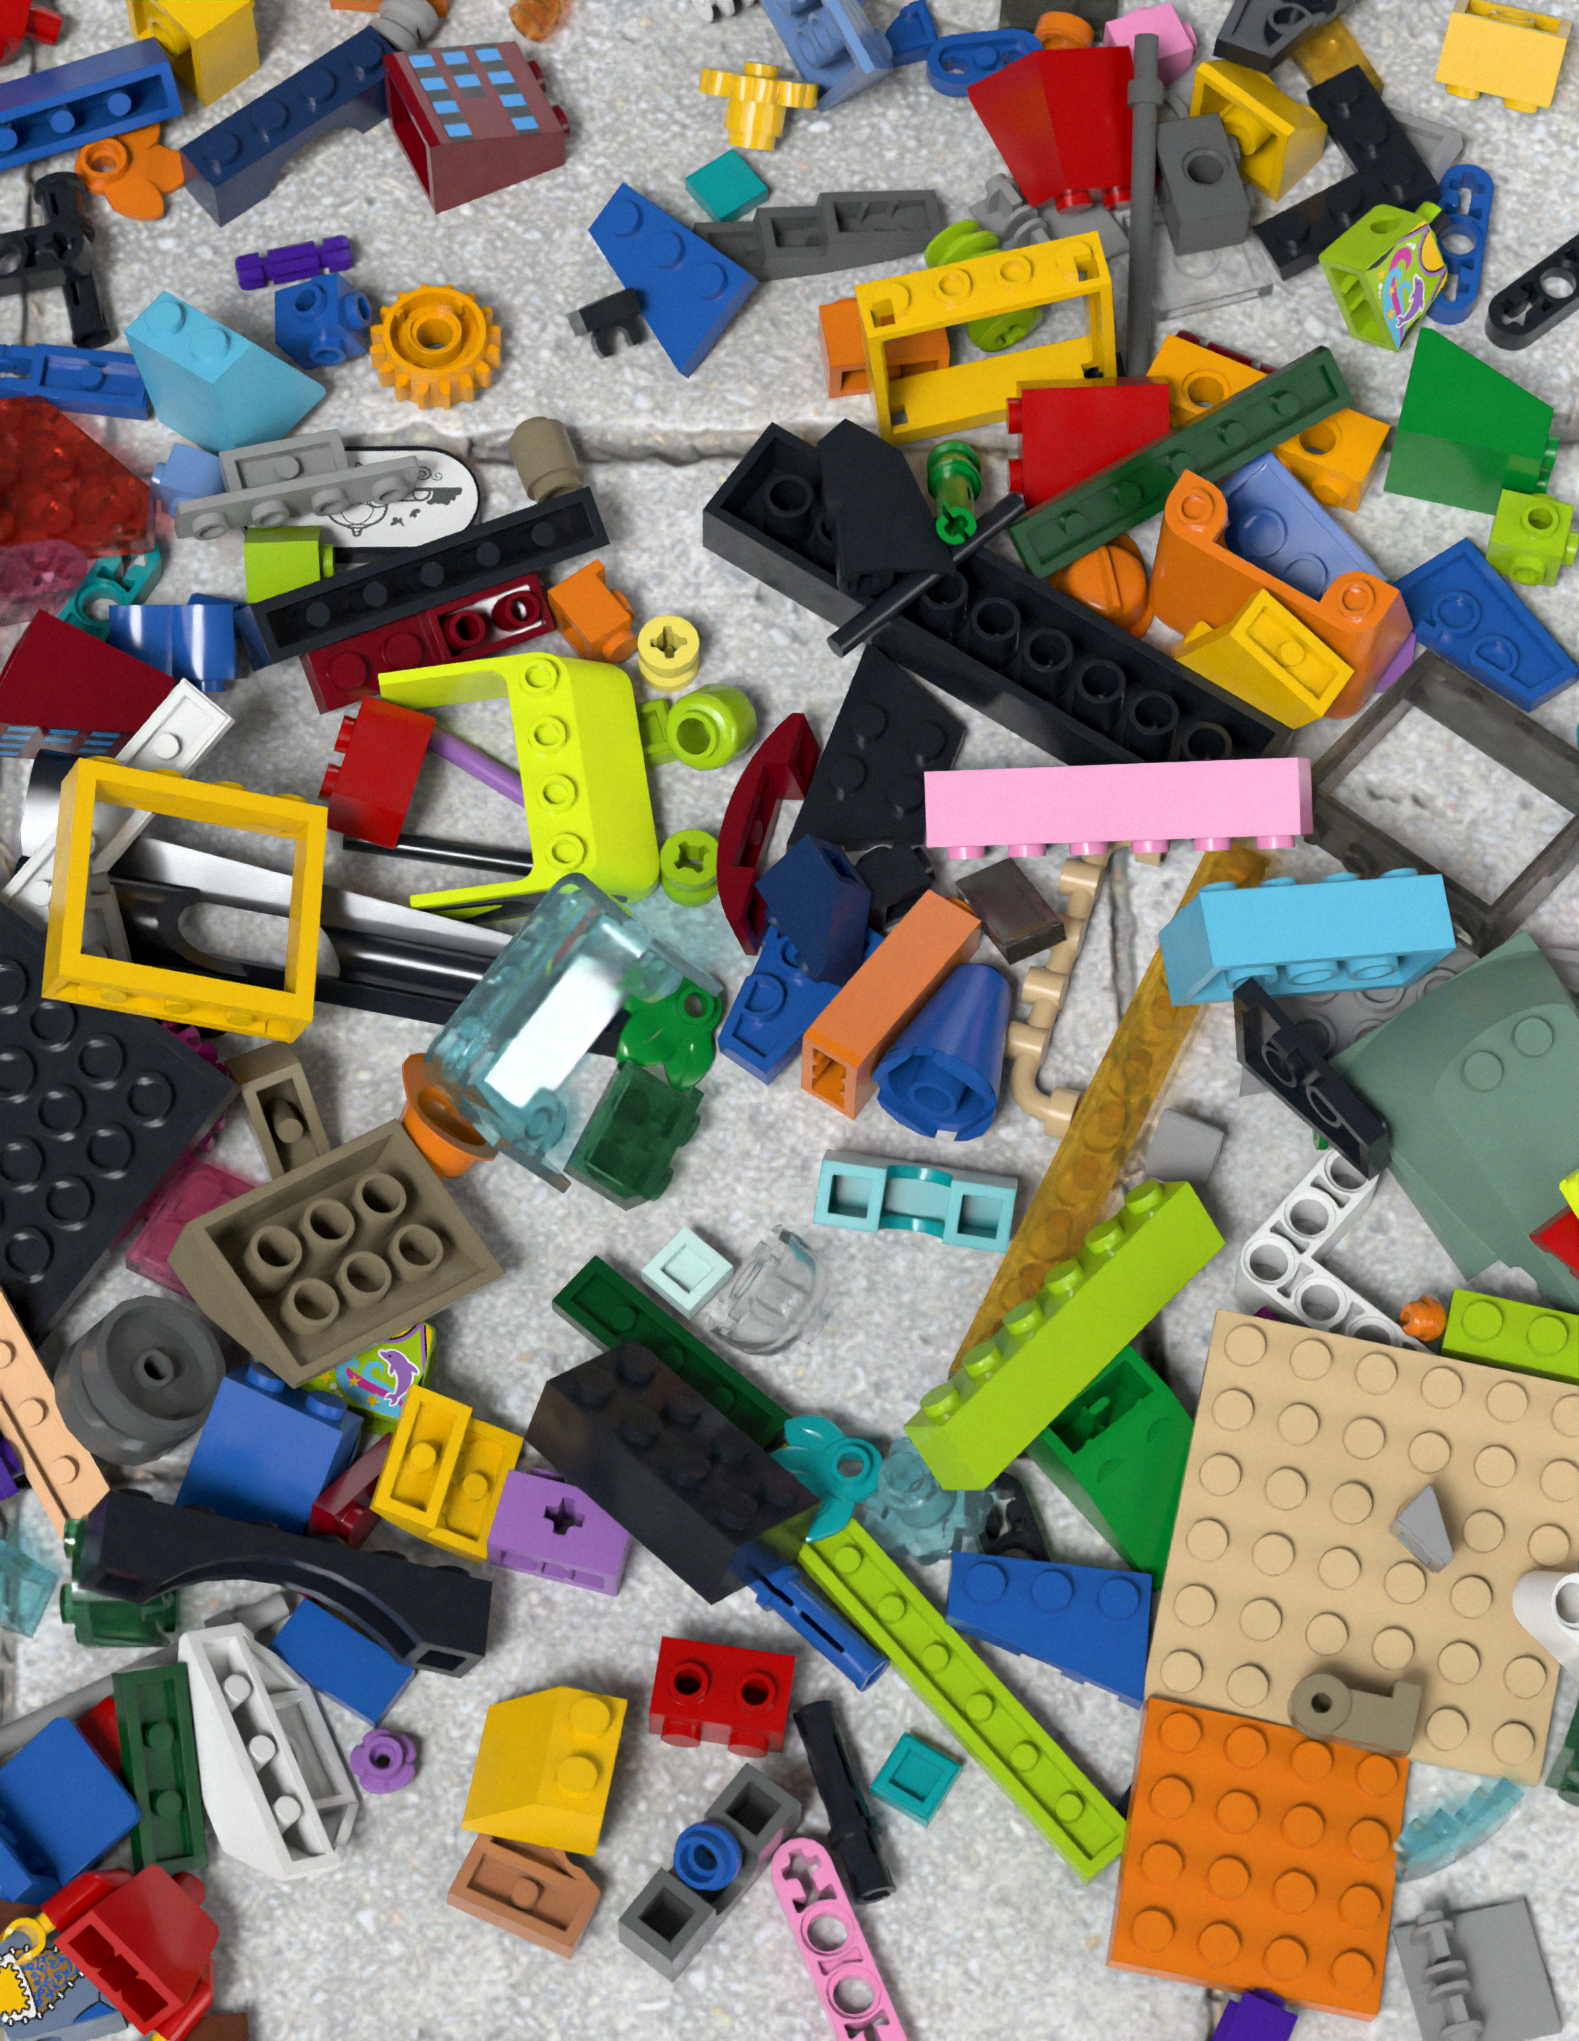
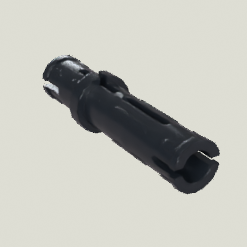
M822 1700L807 1704L799 1708V1712L793 1713V1720L797 1726L800 1738H802L807 1759L828 1816L831 1829L827 1833L831 1849L839 1851L855 1904L867 1905L879 1902L891 1896L890 1893L897 1891L881 1849L882 1846L879 1840V1836L882 1834L881 1824L878 1817L871 1815L866 1804L852 1757L839 1725L840 1722L834 1702Z

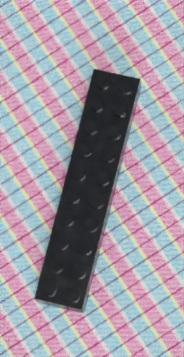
M771 422L704 507L703 547L840 628L886 591L867 597H852L839 591L830 532H825L823 523L818 449ZM983 546L957 566L955 577L945 576L863 641L865 644L868 643L876 646L891 660L1068 766L1288 758L1293 729ZM894 572V581L891 587L910 572ZM1214 850L1212 852L1221 856L1225 850Z

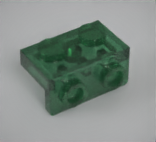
M629 1059L618 1063L563 1172L625 1211L649 1200L652 1202L656 1201L664 1193L673 1177L674 1169L668 1165L678 1147L682 1148L689 1142L700 1124L701 1115L696 1110L704 1096V1092L694 1086L679 1092Z

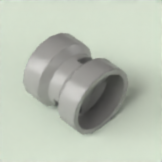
M383 0L379 5V18L371 19L366 27L371 25L395 52L418 50V42L427 40L438 24V16L434 8L426 0Z

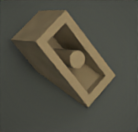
M275 1041L224 1061L230 1079L242 1088L236 1097L271 1180L331 1151L301 1062L287 1042Z

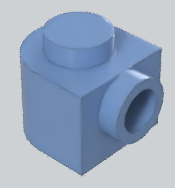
M178 443L174 444L167 463L160 461L157 463L149 486V497L161 500L162 512L169 514L174 520L179 502L226 493L218 465V457Z

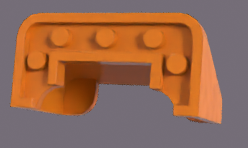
M1185 469L1169 494L1164 507L1149 585V603L1157 619L1182 636H1185L1190 628L1200 621H1204L1212 629H1216L1231 622L1249 596L1264 588L1355 671L1323 717L1331 720H1342L1357 714L1366 704L1413 628L1400 590L1374 575L1362 571L1347 572L1337 577L1328 587L1320 602H1317L1235 555L1228 549L1225 543V531L1230 524V520L1228 518V505L1222 492L1212 483Z

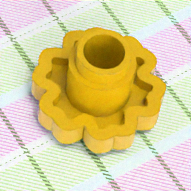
M745 61L744 70L702 67L699 92L728 97L724 128L729 129L728 144L760 150H774L776 136L781 137L783 133L786 106L814 109L817 105L819 83L779 75L780 66Z

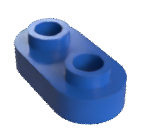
M1018 28L944 36L935 41L928 51L926 76L930 85L943 95L950 97L968 96L967 87L1006 67V64L1013 63L1035 50H1043V46L1035 35ZM956 69L962 71L963 73L953 74L949 73L948 71Z

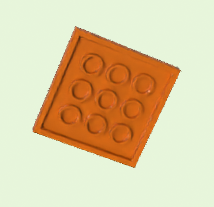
M1149 1697L1142 1708L1105 1966L1243 1995L1244 1991L1248 1993L1255 1990V1988H1259L1280 1997L1287 2005L1372 2022L1379 2014L1410 1758L1401 1759L1311 1739L1300 1734L1295 1728Z

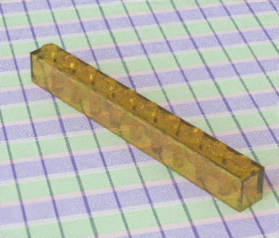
M1232 843V850L1205 851L1173 918L1177 915V911L1186 906L1203 886L1217 882H1234L1237 885V889L1259 888L1261 883L1268 880L1272 859ZM1160 944L949 1368L948 1381L963 1367L961 1364L963 1357L977 1345L989 1341L1004 1326V1316L1015 1306L1030 1300L1045 1285L1043 1281L1045 1275L1058 1264L1070 1260L1086 1245L1084 1242L1086 1234L1105 1221L1210 1004L1171 1006Z

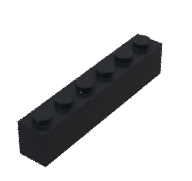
M586 486L251 604L232 614L251 666L255 672L609 545L610 542L590 486Z

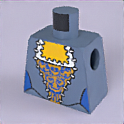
M43 1910L35 1916L31 1917V1919H35L38 1915H40L43 1912ZM57 1929L46 1936L44 1949L31 1962L25 1965H14V1963L32 1949V1941L26 1933L21 1931L13 1932L6 1940L0 1943V2028L4 2026L9 2041H88L127 2029L121 2012L53 1943L54 1939L60 1934Z

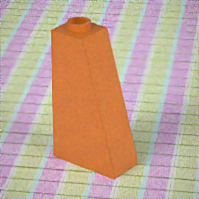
M930 889L923 894L803 1034L801 1088L850 1119H856L879 1087L877 1081L872 1084V1075L878 1061L954 969L960 965L968 964L979 949L982 921L976 917L975 912L966 903L951 896L943 898Z

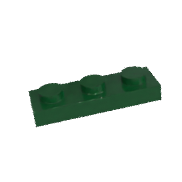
M173 1662L112 1672L124 1786L141 1808V1819L130 1830L134 1875H137L151 1864L160 1866L167 1874L207 1868L208 1859L185 1663Z

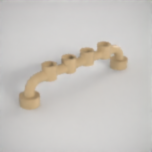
M1107 841L1108 854L1083 855L1082 861L1072 858L1066 859L1059 880L1058 893L1069 896L1064 915L1049 911L1040 938V948L1051 951L1046 968L1030 966L1023 985L1021 1001L1022 1003L1033 1005L1027 1024L1012 1021L1007 1031L1004 1058L1014 1060L1011 1069L1010 1089L1015 1102L1027 1115L1044 1122L1045 1136L1068 1142L1072 1140L1078 1125L1083 1103V1092L1056 1086L1051 1097H1048L1037 1089L1035 1079L1039 1067L1045 1061L1051 1030L1057 1012H1060L1064 1004L1069 976L1075 958L1081 953L1087 931V922L1093 904L1099 899L1108 860L1116 850L1124 847L1131 848V841ZM1167 852L1135 853V861L1161 867Z

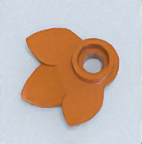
M160 122L85 144L75 160V173L82 176L88 192L96 195H105L109 205L116 213L136 220H154L164 215V205L161 195H168L185 184L180 153L157 144L160 138ZM102 167L113 168V170L108 172H97Z

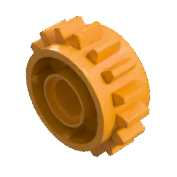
M426 283L421 284L419 289L409 293L399 292L398 300L391 307L384 305L381 307V324L371 325L370 329L372 342L370 347L371 364L373 368H378L379 384L382 387L393 385L397 401L403 402L408 399L418 404L421 410H425L427 406L443 407L444 410H450L451 405L463 400L468 403L474 400V393L480 386L486 388L491 386V369H497L501 366L499 348L502 346L500 326L493 325L492 309L489 306L479 308L476 304L475 293L470 291L464 294L453 289L452 284H446L445 287H429ZM432 344L445 345V347L436 350L426 348Z

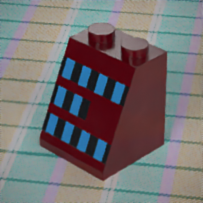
M516 41L407 50L382 56L388 124L435 215L565 165L564 140L571 137L566 116L559 105L550 106L544 95L547 89L540 67L534 59L526 61Z
M39 608L17 640L0 674V757L35 759L39 749L43 748L86 757L104 756L115 759L167 698L176 679Z

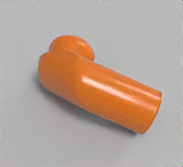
M1424 1293L1416 1301H1411L1403 1307L1400 1317L1395 1323L1401 1327L1407 1336L1414 1337L1419 1342H1433L1444 1333L1447 1326V1314L1438 1297Z

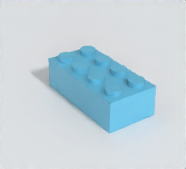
M1414 868L1391 870L1380 875L1379 879L1358 880L1356 873H1338L1322 878L1319 883L1298 885L1296 878L1281 877L1265 881L1259 885V888L1237 889V885L1234 882L1212 883L1201 887L1198 890V894L1186 906L1180 908L1177 911V915L1158 933L1172 1007L1233 1002V991L1251 977L1257 981L1271 998L1411 987L1456 948L1442 874L1418 876L1417 870Z

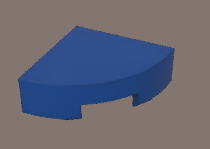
M917 0L906 5L885 33L892 49L893 58L891 62L894 68L927 60L930 47L939 39L925 0Z

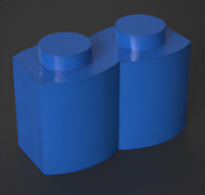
M238 604L109 605V645L176 680L185 678L200 692H225V680L239 679V630L232 614L238 611Z

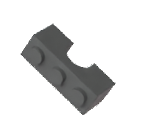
M746 1762L704 1814V1821H711L722 1825L735 1837L740 1847L742 1858L741 1867L736 1878L721 1889L701 1890L687 1885L679 1877L674 1866L668 1872L661 1867L618 1919L619 1942L670 1982L674 1983L770 1864L777 1849L787 1842L799 1828L801 1803ZM704 1846L706 1856L711 1861L717 1863L712 1851Z

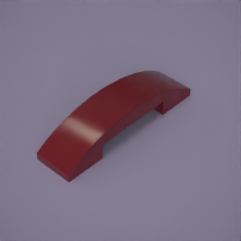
M791 713L767 737L751 758L732 793L720 830L716 863L718 891L726 918L745 955H758L768 923V919L763 911L767 904L754 883L760 879L759 873L782 799H805L821 752V748L804 713Z

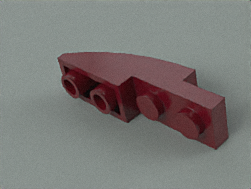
M532 572L300 655L299 658L319 713L322 715L361 701L364 695L372 697L380 694L378 678L380 673L472 661L555 631L556 628L536 573Z

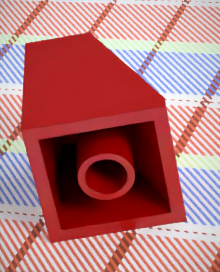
M1129 46L1035 50L967 87L970 102L1031 208L1056 206L1058 214H1070L1088 209L1092 206V203H1103L1105 211L1130 207L1133 110L1127 108V83L1134 79V65ZM1155 164V186H1156V185L1160 184V182H1159V177H1158L1157 168H1156V164Z

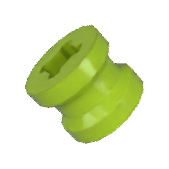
M685 829L669 837L661 849V886L665 895L676 904L684 907H699L708 904L719 893L716 873L718 841L709 833L699 829ZM686 859L703 862L702 865L698 866L689 864Z

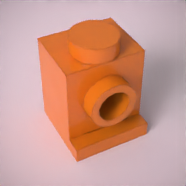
M599 559L591 562L547 591L548 609L555 628L580 659L617 664L629 657L637 648L638 638L632 632L631 621L635 618L633 610L627 599L618 589L614 588L609 591L606 588L605 567Z

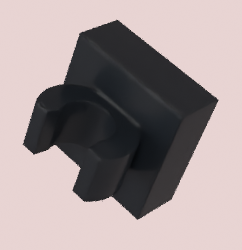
M633 287L617 291L566 314L575 337L593 331L591 346L594 353L601 359L612 355L611 348L607 343V334L612 328H616L623 333L628 346L640 343L641 336L637 325L632 320L625 318V316L642 309Z

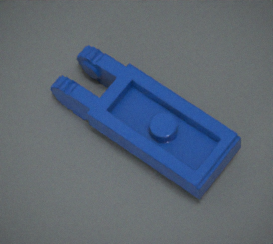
M36 343L35 347L0 344V373H12L19 376L29 374L28 379L0 377V406L20 408L27 404L29 408L148 420L151 400L133 354Z

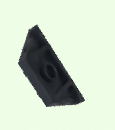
M866 644L787 841L786 853L806 834L837 846H844L845 853L866 851L877 845H890L894 847L905 841H908L910 846L923 845L927 835L924 772L953 770L964 742L965 728L874 645Z

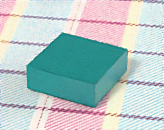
M733 148L685 178V190L713 222H733L768 200V188Z
M904 1732L870 1785L869 1794L927 1828L962 1773V1765Z

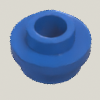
M711 1821L696 1822L686 1828L677 1839L673 1857L674 1867L679 1877L687 1885L701 1890H718L728 1885L738 1875L742 1860L740 1847L735 1837L725 1827ZM704 1846L712 1851L717 1863L711 1861L706 1856Z

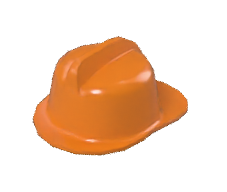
M1125 533L1048 576L1051 587L1137 638L1141 639L1147 633L1154 616L1149 603L1150 582L1143 557L1136 543Z
M422 1052L410 1054L402 1064V1079L407 1101L398 1122L440 1181L444 1178L454 1179L464 1175L478 1160L493 1161L499 1153L497 1144L492 1136L484 1103L472 1083L453 1065L437 1056Z

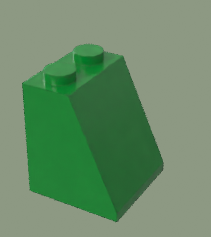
M1420 327L1383 491L1494 516L1502 489L1527 495L1534 493L1546 494L1561 436L1549 433L1554 408L1435 330Z

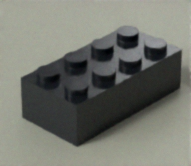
M635 1338L547 1380L524 1437L526 1442L710 1605L796 1560L822 1503V1500L805 1487L792 1473L783 1468L753 1442L745 1432L738 1429L708 1403L699 1392L692 1389Z

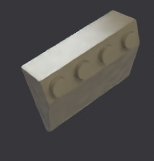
M396 1118L187 1222L166 1259L201 1311L293 1389L502 1280L506 1274Z

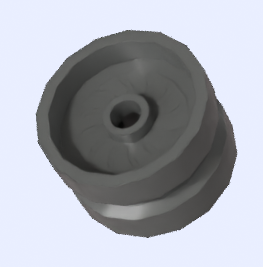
M147 1295L132 1298L118 1304L62 1354L54 1374L55 1403L66 1428L86 1450L109 1463L129 1466L142 1465L160 1459L207 1420L222 1379L226 1375L225 1359L214 1334L194 1312L171 1299Z

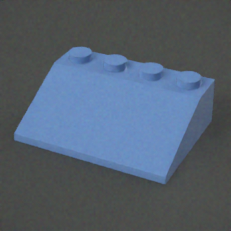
M759 0L801 78L819 83L817 107L821 113L877 84L895 69L891 62L893 58L891 46L883 32L878 28L873 29L862 9L864 7V0Z

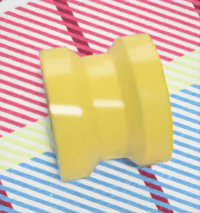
M663 615L653 618L643 626L639 632L637 649L639 653L638 669L644 682L657 691L668 693L683 690L692 684L699 670V637L692 624L679 616ZM672 645L673 647L677 648L676 651H673Z

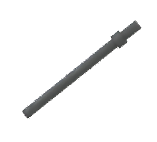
M1152 33L1135 35L1134 79L1127 83V108L1133 110L1126 377L1146 376L1150 369L1157 110L1163 108V82L1158 80L1159 36Z

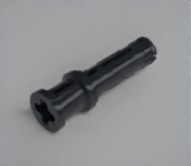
M64 171L51 173L38 179L32 186V195L36 204L42 208L45 225L57 222H70L77 225L90 243H93L96 230L93 221L86 217L82 199L86 193V185L82 176L77 173ZM71 244L67 245V247H65V252L66 250L74 247ZM64 255L56 258L57 261L64 259ZM93 265L89 273L81 280L61 285L72 332V343L77 348L96 349L104 346L111 339L100 295L99 283Z

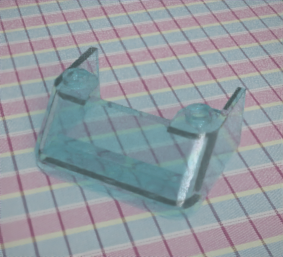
M580 872L569 873L560 878L550 888L432 1041L423 1060L425 1076L494 1148L554 1188L565 1193L572 1183L545 1157L549 1149L553 1148L561 1140L566 1128V1106L554 1094L631 994L646 1003L660 1001L678 989L684 976L715 998L724 987L679 947L598 884Z

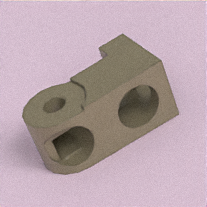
M1315 1673L1305 1677L1294 1688L1287 1702V1715L1291 1725L1300 1734L1311 1739L1404 1759L1411 1751L1423 1685L1395 1680L1390 1686L1388 1697L1347 1689L1338 1678L1329 1674Z

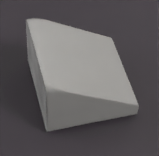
M1164 1108L1145 1160L1144 1172L1164 1182L1188 1181L1196 1195H1200L1204 1191L1219 1159L1224 1132L1172 1108Z
M1428 1484L1388 1528L1390 1529L1389 1533L1432 1573L1436 1572L1438 1574L1452 1561L1454 1556L1434 1490Z

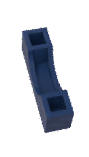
M369 25L179 148L185 189L221 228L267 198L273 182L282 167L301 147L313 138L339 127H352L365 134L388 118L382 56L395 51Z

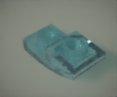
M1503 1776L1490 1792L1479 1786L1468 1797L1455 1815V1818L1462 1825L1441 1808L1437 1810L1426 1824L1416 1817L1404 1829L1391 1847V1850L1399 1855L1392 1868L1396 1871L1395 1881L1400 1885L1418 1880L1441 1871L1463 1859L1504 1826L1516 1813L1525 1793Z

